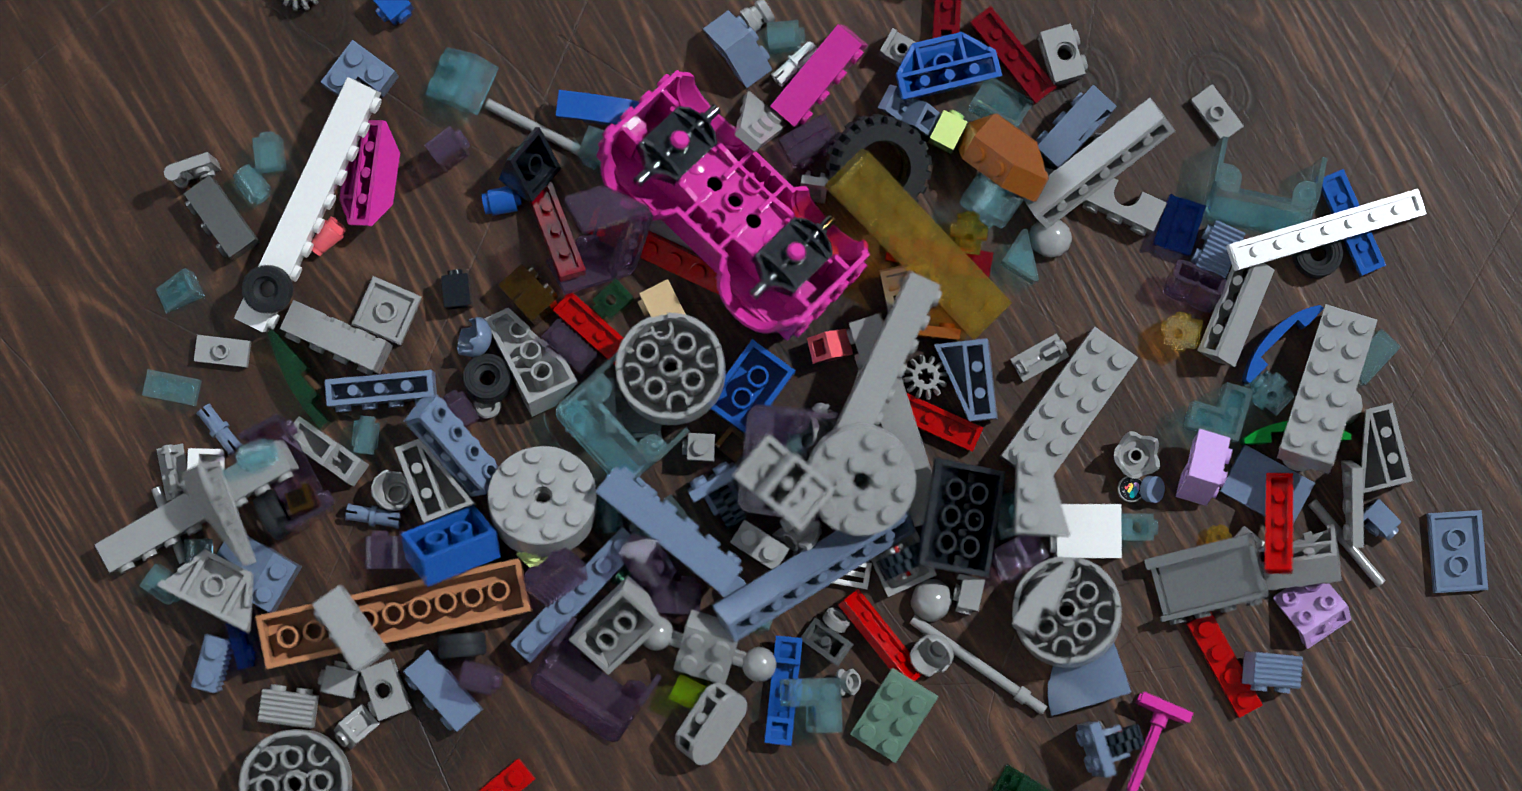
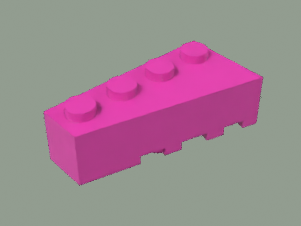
M838 24L776 98L771 107L794 127L799 126L800 123L804 126L813 116L811 112L817 104L822 105L831 94L828 91L834 84L838 85L845 78L847 69L860 60L864 54L863 51L868 45L845 25Z

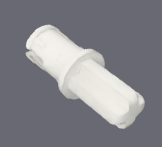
M807 42L793 56L789 55L787 57L788 60L771 76L783 87L785 83L800 71L818 48L812 42Z

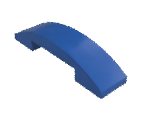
M1321 305L1304 309L1273 327L1261 339L1250 355L1241 382L1244 385L1250 384L1268 366L1261 357L1293 324L1300 330L1305 328L1324 308Z
M776 635L774 649L776 670L771 676L765 743L790 746L792 744L803 638Z

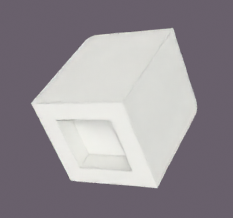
M188 448L187 470L199 463L217 461L220 462L222 470H225V450Z

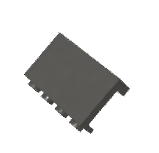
M1253 533L1144 560L1146 569H1151L1163 613V616L1160 617L1161 622L1169 620L1170 625L1185 622V616L1193 614L1195 619L1210 616V610L1220 608L1221 613L1236 610V604L1246 602L1247 607L1263 603L1262 598L1269 596Z

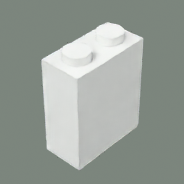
M1061 504L1070 536L1068 538L1050 537V553H1054V558L1062 556L1072 558H1122L1121 504Z

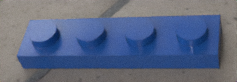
M1344 169L1317 180L1332 214L1360 206ZM1371 231L1343 239L1360 277L1386 266Z

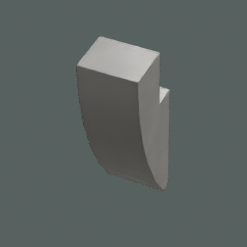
M298 416L284 436L290 443L352 486L356 485L369 466L368 463L300 416Z
M1068 560L1052 571L1036 586L1020 607L1012 623L1013 628L1034 636L1043 613L1055 615L1075 569L1074 561Z

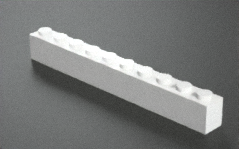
M347 77L259 266L274 265L280 267L287 272L292 281H297L302 272L300 264L303 258H307L313 249L314 244L311 241L315 233L319 234L323 228L325 220L322 218L326 209L330 210L336 200L334 192L337 186H341L347 177L348 172L345 169L349 161L353 162L357 156L360 137L364 138L370 128L368 120L371 114H375L381 105L382 99L379 98L381 92ZM269 281L264 282L261 286L262 294L266 297L274 294V285ZM243 298L234 318L261 332H269L270 329H274L277 325L280 315L277 314L278 312L259 313L250 308Z

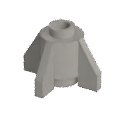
M813 516L803 530L800 531L787 519L783 518L780 520L782 528L778 529L772 536L775 540L784 541L785 545L794 551L793 555L796 556L804 550L809 551L816 545L819 536L822 534V525L820 520Z

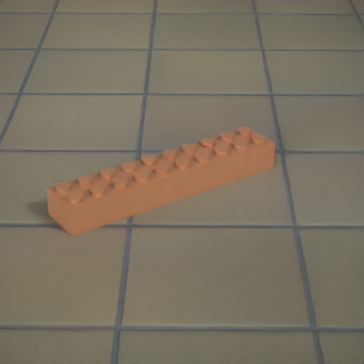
M520 558L473 568L428 587L423 580L350 595L384 644L533 611L523 561ZM313 604L256 616L266 669L343 653L341 648L337 647L329 636L330 631L325 624L322 625L315 617L313 612L316 609Z

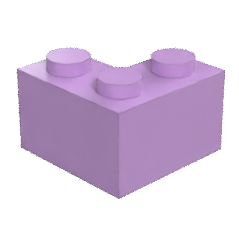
M1202 429L1198 430L1192 441L1188 463L1180 475L1176 497L1207 506L1211 498H1216L1219 487L1224 486L1227 472L1223 471L1224 465L1229 463L1232 449L1228 448L1229 437Z

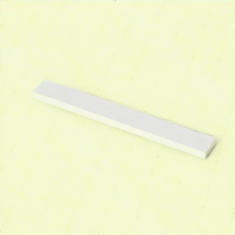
M1416 189L1227 245L1226 248L1234 271H1238L1421 217L1426 214L1420 193Z

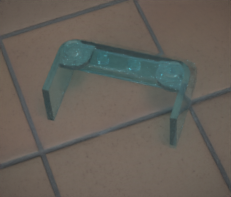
M1223 136L1216 143L1203 206V213L1209 221L1215 222L1218 220L1229 226L1270 233L1312 220L1320 199L1328 158L1322 157L1314 163L1311 181H1303L1296 185L1293 190L1292 199L1240 188L1242 181L1240 170L1234 165L1223 163L1228 137Z
M616 352L558 404L556 416L561 424L608 475L615 467L621 470L625 466L636 475L635 480L670 451L689 430L684 428L678 431L666 442L654 434L645 436L639 442L630 435L602 404L610 396L612 390L611 383L603 372L616 361L618 354Z

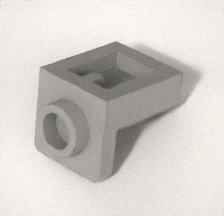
M361 704L337 724L334 729L335 737L342 746H347L352 750L357 743L379 726V722Z

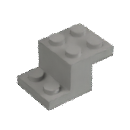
M769 434L762 438L732 474L767 506L780 513L800 531L803 530L836 490L835 487L799 456L789 452Z

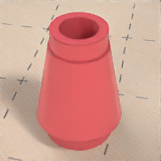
M330 216L328 220H325L319 234L316 233L311 243L314 244L312 251L321 256L344 238L343 234L347 229L338 220Z

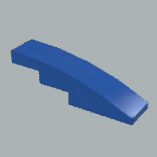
M559 90L556 118L582 120L585 123L603 125L614 124L616 126L622 121L620 117L628 108L632 107L635 109L640 103L635 100Z

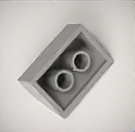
M627 576L575 625L569 640L609 675L649 638L663 622L648 593ZM648 627V630L643 633V628Z

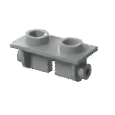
M1055 334L1010 360L1024 382L1068 358L1069 355L1065 350L1067 349L1065 343Z
M183 443L165 445L157 449L166 501L173 500L185 493L182 487L183 477L181 473L187 470Z

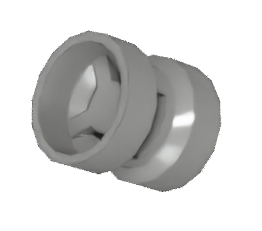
M757 0L753 7L744 8L739 12L748 28L751 27L755 33L760 30L764 23L770 24L775 20V16L765 0Z

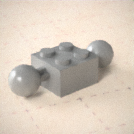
M695 610L690 612L684 633L674 631L670 622L660 616L663 624L642 643L651 650H662L668 645L679 648L673 670L724 685L731 664L742 667L745 675L757 682L769 679L776 670V659L771 651L763 647H756L748 652L737 650L738 640L734 642L721 626L717 617ZM648 627L643 628V633L648 630Z

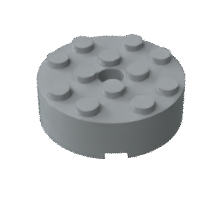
M667 313L666 315L649 317L639 322L623 339L616 359L617 378L626 401L639 415L658 424L679 425L703 416L716 403L725 383V361L716 336L705 324L684 314ZM669 364L678 365L677 371L673 373H665L664 368Z
M855 423L838 427L826 434L816 444L808 459L807 464L836 488L817 513L827 524L841 532L852 535H870L881 532L899 521L911 505L916 488V474L911 457L903 444L893 434L879 426ZM864 472L867 474V481L863 484H855L853 482L854 475Z
M538 446L521 450L507 458L498 467L490 482L488 500L493 527L505 544L517 552L535 554L538 557L560 555L579 545L593 527L597 512L595 481L587 466L568 451L550 446Z
M1063 556L1039 563L1023 577L1014 596L1013 619H1015L1020 607L1029 594L1045 577L1068 560L1074 561L1075 569L1055 615L1044 612L1034 636L1017 629L1016 631L1023 645L1037 659L1056 667L1075 668L1090 664L1099 659L1113 645L1121 626V602L1114 582L1103 569L1086 559ZM1064 606H1071L1075 609L1073 616L1070 617L1061 616L1059 611Z
M291 729L267 737L247 757L240 775V791H294L290 787V779L293 776L298 777L302 782L299 791H352V772L344 752L329 737L309 729Z

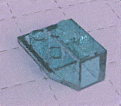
M446 47L439 59L437 69L429 81L425 95L463 112L478 115L499 67L477 54Z

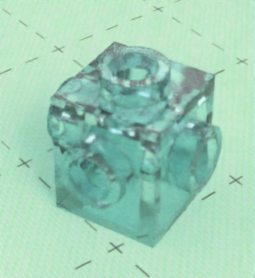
M1268 370L1263 374H1259L1251 382V388L1249 389L1253 397L1251 401L1261 410L1267 408L1276 416L1292 400L1294 394L1286 385L1288 381L1277 372L1273 375Z

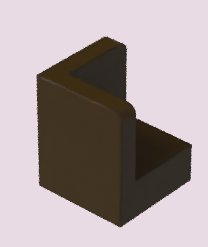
M731 424L717 441L715 447L736 463L750 446L752 440Z
M306 481L301 483V488L284 494L290 509L288 514L294 520L320 511L312 486Z

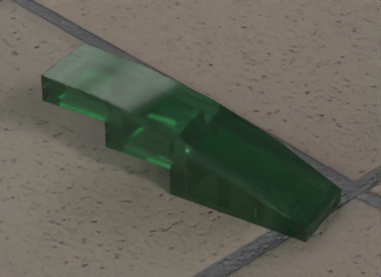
M271 329L268 332L275 358L287 384L315 424L322 430L326 429L331 422L314 405L322 396L304 378L311 369L282 337Z

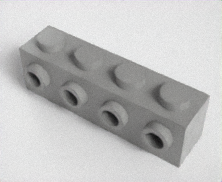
M1265 263L1234 271L1233 266L1231 267L1197 350L1214 362L1232 367L1236 366L1274 273L1273 268Z

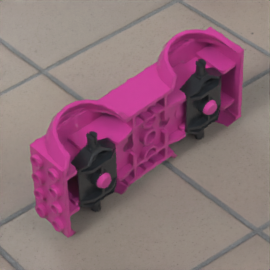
M676 70L671 76L669 74L664 75L657 83L658 88L655 91L651 92L648 90L639 99L638 102L640 104L635 109L632 107L628 108L620 117L622 121L616 126L611 124L602 134L604 138L598 143L600 148L596 157L601 161V176L607 191L619 207L629 215L644 221L662 220L718 274L717 288L721 300L729 312L744 326L761 333L778 332L786 341L793 335L798 338L813 320L821 316L831 302L834 303L848 285L851 286L867 267L864 262L870 256L868 253V243L864 239L856 241L839 230L834 225L836 223L835 219L833 218L830 221L832 216H825L816 206L806 186L793 187L761 155L754 152L735 135L736 128L719 115L721 113L720 109H716L717 106L715 104L710 106L695 85V77L690 72H679ZM718 178L722 183V188L719 191H713L711 188H708V179ZM728 197H738L741 201V206H731L728 202ZM753 214L759 217L761 224L758 228L748 226L746 223L748 215Z

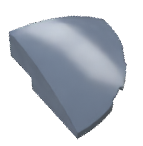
M1114 643L1103 656L1090 664L1075 668L1053 666L1047 685L1051 716L1131 693Z

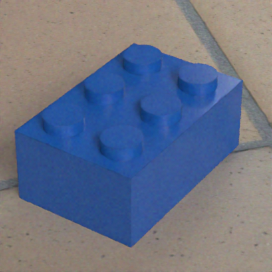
M752 339L726 374L721 395L710 410L749 437L793 377L795 370Z
M474 505L401 533L405 558L427 587L501 557L497 531Z

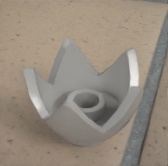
M1129 431L1122 437L1120 443L1115 448V463L1126 476L1132 479L1151 474L1160 468V461L1157 456L1159 441L1155 437L1142 436L1137 432ZM1133 451H1138L1140 453V459L1138 461H1134L1131 458V453Z

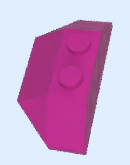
M368 120L370 128L366 136L359 139L357 156L353 162L349 161L345 169L348 173L344 183L341 185L339 200L349 225L372 226L393 205L400 152L387 122L383 120Z

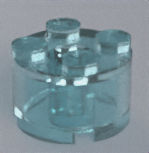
M978 172L962 195L959 203L965 209L971 212L974 210L981 215L979 220L989 227L995 225L1003 228L1010 221L1024 199L1019 198L1020 195L1001 188L984 174Z

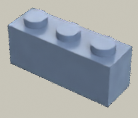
M431 649L427 650L404 670L407 675L405 678L406 682L414 690L419 688L425 695L422 700L432 711L436 708L443 716L440 718L441 722L450 731L453 728L456 732L460 731L483 710Z

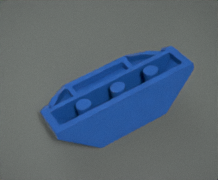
M963 32L912 43L896 72L902 100L921 98L968 87L1002 76L996 50Z

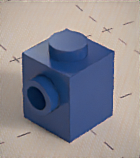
M373 0L378 6L375 10L384 22L389 20L393 25L398 22L402 24L407 21L412 15L411 11L414 10L408 0Z

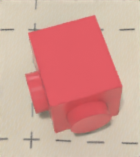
M847 329L827 331L807 338L813 364L834 361L853 354L846 332Z

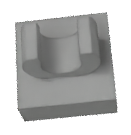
M807 171L805 175H802L801 186H806L809 189L810 196L814 202L825 203L828 178H825V173H821L820 177L810 176L811 171Z

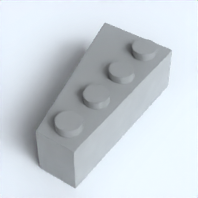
M295 300L292 301L280 327L281 330L286 332L285 338L299 343L301 339L310 343V349L321 354L327 350L334 354V360L345 365L351 361L358 365V371L367 375H372L373 372L381 373L393 345L379 337L375 338V336L363 330L355 329L336 318L329 317Z

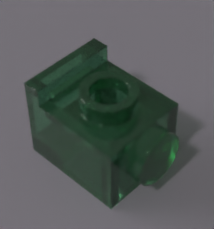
M615 277L606 288L592 299L596 304L593 309L602 319L608 317L612 321L635 299ZM614 296L616 298L615 304L608 305L606 303L607 297Z

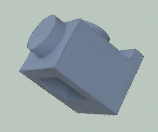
M1380 499L1372 500L1363 509V521L1367 523L1365 528L1373 536L1377 537L1379 535L1388 541L1399 531L1397 526L1402 521Z

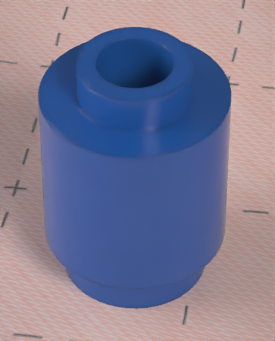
M508 186L487 190L488 193L482 194L486 215L492 214L495 216L518 211L517 206L522 205L521 196Z

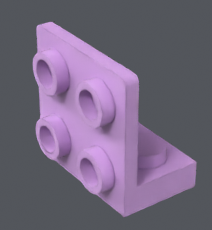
M1329 583L1288 587L1274 596V601L1297 628L1301 642L1307 649L1351 620L1348 605Z

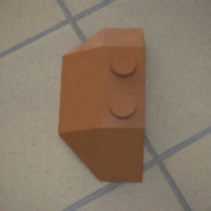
M997 113L968 122L956 144L963 160L1001 188L1033 202L1037 201L1049 180L1037 142Z

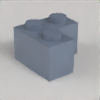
M728 10L703 28L714 48L726 59L735 76L746 88L772 70L767 61L770 59L769 54L762 45L758 46L756 43L759 37L751 27L748 28L740 16L735 17Z
M352 40L322 79L321 83L338 97L348 77L360 83L363 82L368 87L381 92L380 96L384 97L399 76L395 70Z

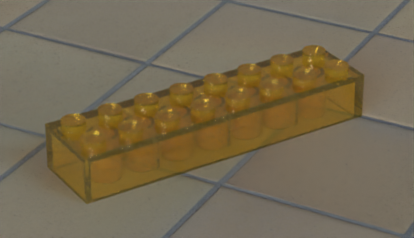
M861 149L824 185L833 197L907 273L910 270L940 285L939 291L942 294L937 305L973 340L1012 304L1003 292L868 151Z

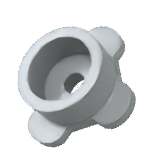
M839 669L837 671L836 684L838 694L845 695L849 693L850 695H855L861 686L859 674L854 669H849L848 671Z

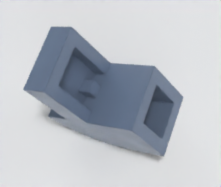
M889 85L878 106L887 116L909 124L910 127L916 129L921 135L928 137L931 136L942 115L927 102L917 99L902 100L899 88L894 85Z

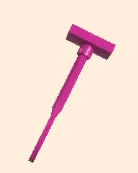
M1139 693L1136 704L1154 713L1150 721L1152 725L1144 742L1145 746L1142 747L1128 782L1127 791H1137L1139 789L1162 728L1166 727L1168 719L1187 724L1190 723L1193 712L1149 693Z

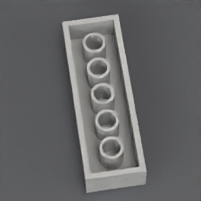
M1325 305L1280 446L1278 459L1323 473H1330L1378 321L1377 319Z
M1093 327L999 458L1016 469V455L1018 452L1046 453L1052 475H1054L1138 357L1101 330Z

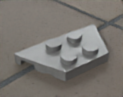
M205 549L195 556L192 562L185 563L178 568L177 573L167 580H161L157 584L160 589L249 633L254 575L251 572Z

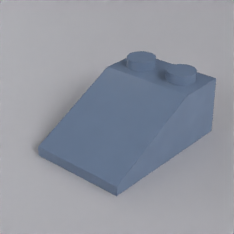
M248 534L246 535L256 563L243 566L224 542L216 555L251 572L254 575L252 603L269 613L276 612L302 566Z

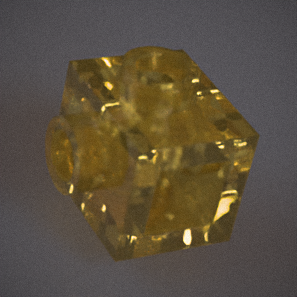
M973 211L957 213L956 222L951 221L949 237L954 238L953 252L980 255L981 242L987 241L988 225H984V216Z
M1176 312L1175 315L1169 316L1167 321H1163L1161 327V336H1164L1163 344L1170 345V349L1176 351H1186V348L1196 349L1200 342L1203 320L1191 318L1192 314L1186 312Z

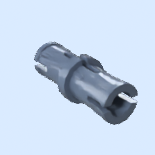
M207 404L203 408L210 415L209 417L202 409L196 414L211 431L209 434L212 438L216 437L230 456L235 453V450L229 444L230 442L237 450L243 445L229 430L228 427L230 425L227 421L223 422L212 408V405Z
M350 503L347 505L346 510L357 512V514L346 512L345 520L365 522L373 527L377 524L398 529L400 526L399 521L390 520V518L401 520L400 511L382 510L374 505L371 508Z

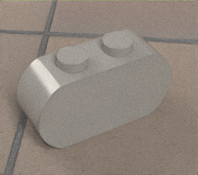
M714 683L707 687L676 733L675 744L677 749L699 765H705L715 760L746 714L747 702L745 698L726 684Z

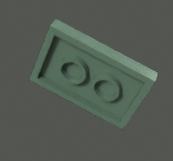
M892 668L850 735L896 763L938 696Z

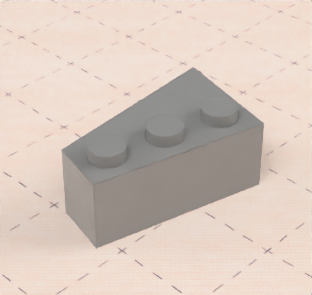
M1393 403L1364 410L1360 466L1363 468V493L1413 481Z
M1018 452L1016 455L1014 535L1065 538L1070 536L1046 453Z
M343 585L337 586L313 604L316 609L313 612L315 617L322 625L325 624L330 631L329 636L337 647L341 648L345 654L346 661L355 672L366 669L389 652V649Z

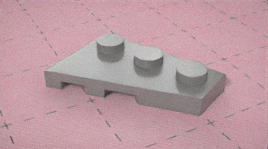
M748 90L742 98L743 105L739 112L741 117L737 121L735 135L756 152L780 134L788 124L777 111L771 110Z
M1342 460L1343 512L1346 520V525H1343V537L1352 548H1364L1363 468L1352 460Z

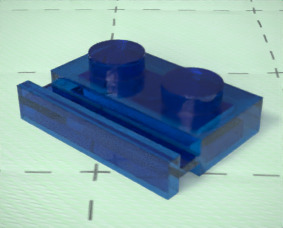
M1169 194L1153 245L1188 257L1191 256L1206 205Z
M225 622L238 670L254 667L255 654L252 645L249 643L248 633Z

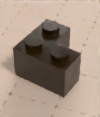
M521 264L498 285L536 327L558 305L556 301L558 295L547 282L542 285L538 281L541 277L531 266L526 269Z

